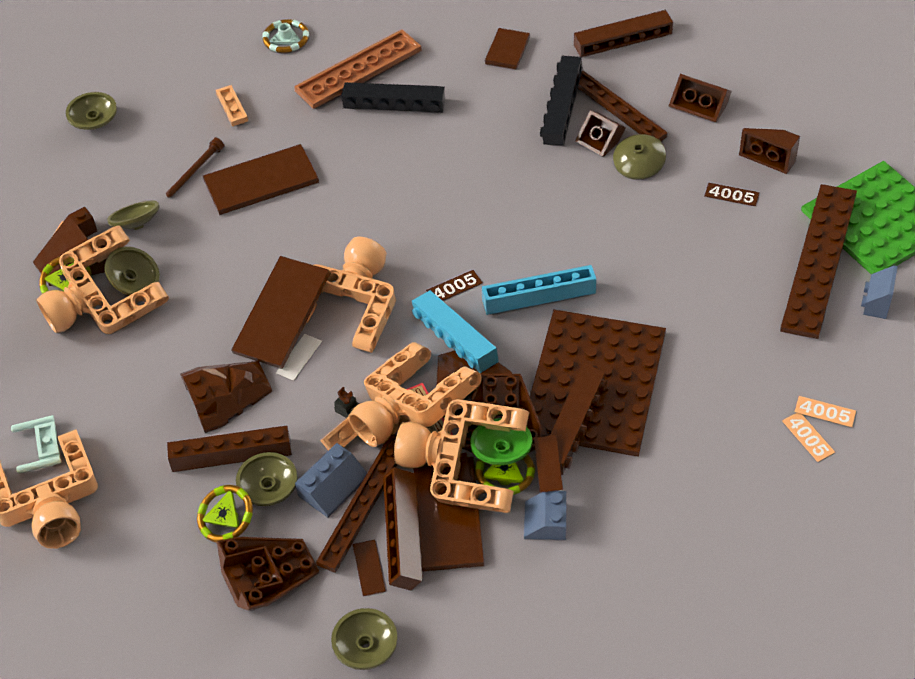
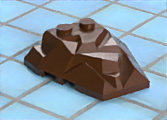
M259 361L202 366L180 373L205 433L225 426L229 423V418L235 414L239 416L243 413V408L249 404H256L272 392V388Z

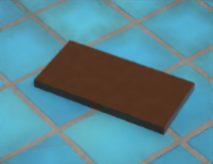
M301 144L203 175V180L219 215L319 183V178Z
M280 256L231 349L233 354L283 369L331 274L329 269Z
M467 457L471 483H476L474 458ZM426 463L422 467L414 468L415 482L417 484L416 497L418 500L417 511L422 572L484 566L479 509L451 506V504L439 502L430 491L434 467L428 466ZM446 468L442 472L443 475H447ZM447 487L440 488L438 494L443 495L447 491Z

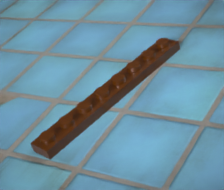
M582 70L578 86L579 90L638 134L651 135L660 141L667 138L668 132Z
M391 434L384 443L316 561L317 566L334 573L337 572L384 489L383 477L393 467L397 466L394 457L397 435Z

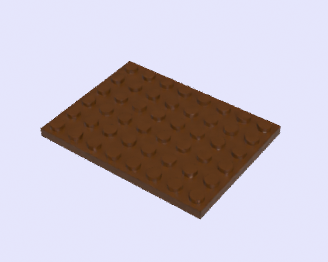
M553 309L530 393V399L542 427V437L550 436L584 364L605 371V379L608 382L605 391L600 393L601 398L598 406L593 408L594 414L591 422L587 421V430L584 437H580L579 446L639 457L666 328Z

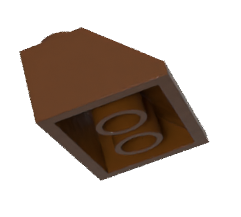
M680 74L669 107L717 122L728 104L732 91Z

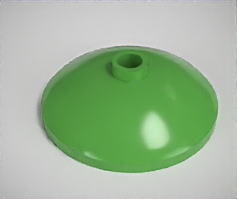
M496 418L494 421H500L502 418ZM478 426L471 435V449L475 456L483 462L493 465H508L521 460L529 453L532 447V435L527 427L525 432L515 430L508 432Z

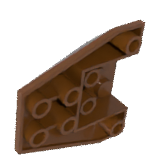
M481 374V383L475 389L471 401L527 410L529 416L526 427L532 435V447L529 453L535 451L534 438L542 437V427L521 374ZM498 414L494 417V419L502 418L503 415ZM472 424L468 427L465 446L462 447V449L473 453L470 442L471 435L478 427V425Z
M234 537L217 541L221 573L237 607L248 611L269 606L319 574V569L303 539Z

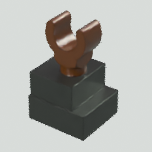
M342 387L337 393L339 397L334 402V409L336 413L347 418L353 408L360 403L356 401L352 391L347 393L345 388Z

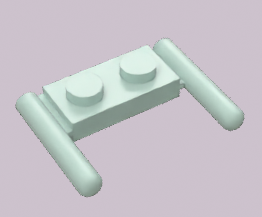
M54 415L11 426L13 433L35 428L40 461L17 466V473L21 474L61 464Z

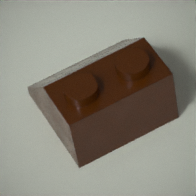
M590 110L575 142L604 157L619 143L626 127L599 112Z

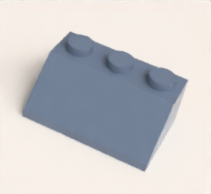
M336 443L295 482L298 497L328 518L359 488L367 472L351 452Z

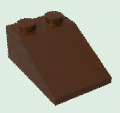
M743 128L739 156L787 174L796 162L800 136L779 129Z

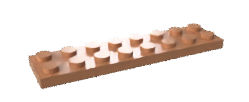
M401 29L294 86L295 92L315 109L341 95L344 82L363 83L422 51L421 45Z

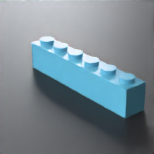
M592 265L486 285L482 286V302L486 315L595 294L596 276Z
M431 290L412 300L413 315L423 321L428 329L433 330L438 338L443 339L449 348H453L460 358H464L471 368H475L481 373L499 362L497 348Z

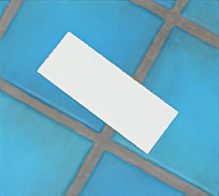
M304 334L290 353L283 369L279 368L276 374L294 381L322 341Z

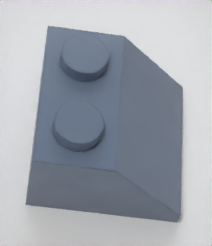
M891 266L871 274L870 282H865L864 292L867 293V296L863 295L861 307H864L863 315L887 319L898 266Z
M567 491L542 492L525 501L524 539L566 540Z

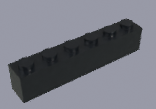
M562 55L560 62L557 63V75H554L553 78L554 88L551 87V99L547 101V114H544L543 117L544 126L540 128V137L543 138V144L564 146L583 70L582 57Z
M344 82L342 104L343 109L443 113L445 86Z

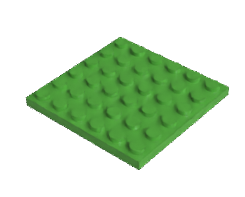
M882 161L837 186L857 190L843 249L864 269L873 274L891 266H897L915 255V187L885 161ZM817 198L804 204L801 208V211L810 220Z

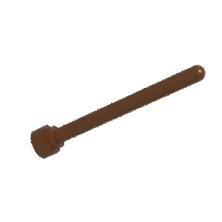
M215 137L211 140L209 149L166 192L168 198H171L214 153L220 152L225 147L219 138Z

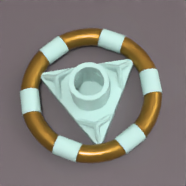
M283 19L270 24L264 30L262 40L268 49L279 53L296 51L306 44L309 39V31L300 21ZM290 25L300 28L303 31V36L301 40L293 31ZM278 28V32L269 41V33L273 29ZM277 45H290V46L280 47V46H277Z

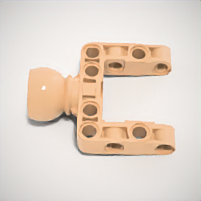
M114 226L60 256L59 263L62 273L69 282L68 288L64 287V292L60 290L46 291L36 299L43 316L56 334L68 330L76 321L77 315L82 316L83 313L90 314L103 333L112 334L168 301L169 296L159 282H154L110 306L85 269L96 262L99 263L105 260L114 250L128 244L130 239L121 226ZM101 245H106L105 248H98ZM68 263H74L72 266H66ZM77 277H83L82 280H75ZM140 301L145 302L143 305H137ZM98 305L103 306L101 309H94ZM106 320H112L109 324L104 323Z
M359 236L354 237L345 248L343 270L319 264L314 265L329 269L331 273L321 293L326 292L341 297L347 296L368 304L354 335L352 347L372 353L396 303V297L391 284L373 279V276L380 272L385 265L387 255L385 249L376 241ZM315 304V306H314V308H313V310H312V312H311V314H310V316H309V318H308V320H307L306 323L309 322L311 316L313 315V313H314V311H315V308H316L317 304Z
M412 342L365 378L364 385L372 401L360 403L353 408L349 414L350 424L357 435L372 447H376L389 439L394 425L399 424V418L401 417L411 422L422 424L425 427H430L446 415L448 404L451 401L464 400L466 396L480 385L481 374L468 367H462L437 384L436 388L426 396H421L410 389L406 390L400 387V385L414 375L431 358V351L428 348Z
M459 399L453 400L448 404L443 429L438 433L437 431L431 433L427 427L416 422H407L400 425L394 448L395 462L402 467L411 469L422 467L426 463L428 466H433L434 472L430 491L436 500L441 503L510 513L514 491L506 488L457 481L461 466L460 456L462 447L465 446L468 427L471 424L485 426L486 429L525 432L529 412L514 407ZM463 409L461 415H455L456 410ZM496 415H503L500 421H494ZM454 428H459V432L456 435H451V431ZM446 467H451L449 474H442ZM447 487V491L443 495L438 494L440 488ZM480 494H487L484 501H478Z
M77 429L57 436L70 469L68 473L12 494L0 463V524L4 527H9L33 518V535L46 548L64 547L78 537L81 531L80 517L78 512L68 503L91 495L98 488L97 480Z

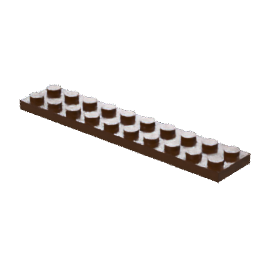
M820 185L780 332L819 339L857 190Z

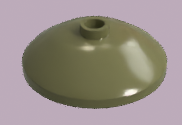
M85 93L74 98L68 104L66 118L72 126L78 129H98L108 124L115 117L117 105L115 100L106 93Z
M636 134L625 138L617 145L614 150L613 161L615 168L623 176L637 180L646 179L662 169L666 161V151L664 145L657 138L647 134Z
M153 200L134 203L112 213L107 218V222L112 227L119 225L122 229L133 228L138 230L143 228L144 224L148 223L156 215L160 206L157 201Z
M118 248L108 256L105 262V274L108 281L115 289L126 295H131L154 282H159L160 273L156 262L149 254L138 248Z
M273 452L252 456L241 465L236 475V486L243 488L249 494L252 504L257 506H271L284 501L292 494L296 487L295 482H297V471L292 461L284 455Z
M371 608L356 609L345 614L336 623L331 636L332 648L339 661L350 668L358 670L373 669L385 663L393 655L398 640L395 624L390 617L379 610ZM364 644H369L366 648L362 647Z

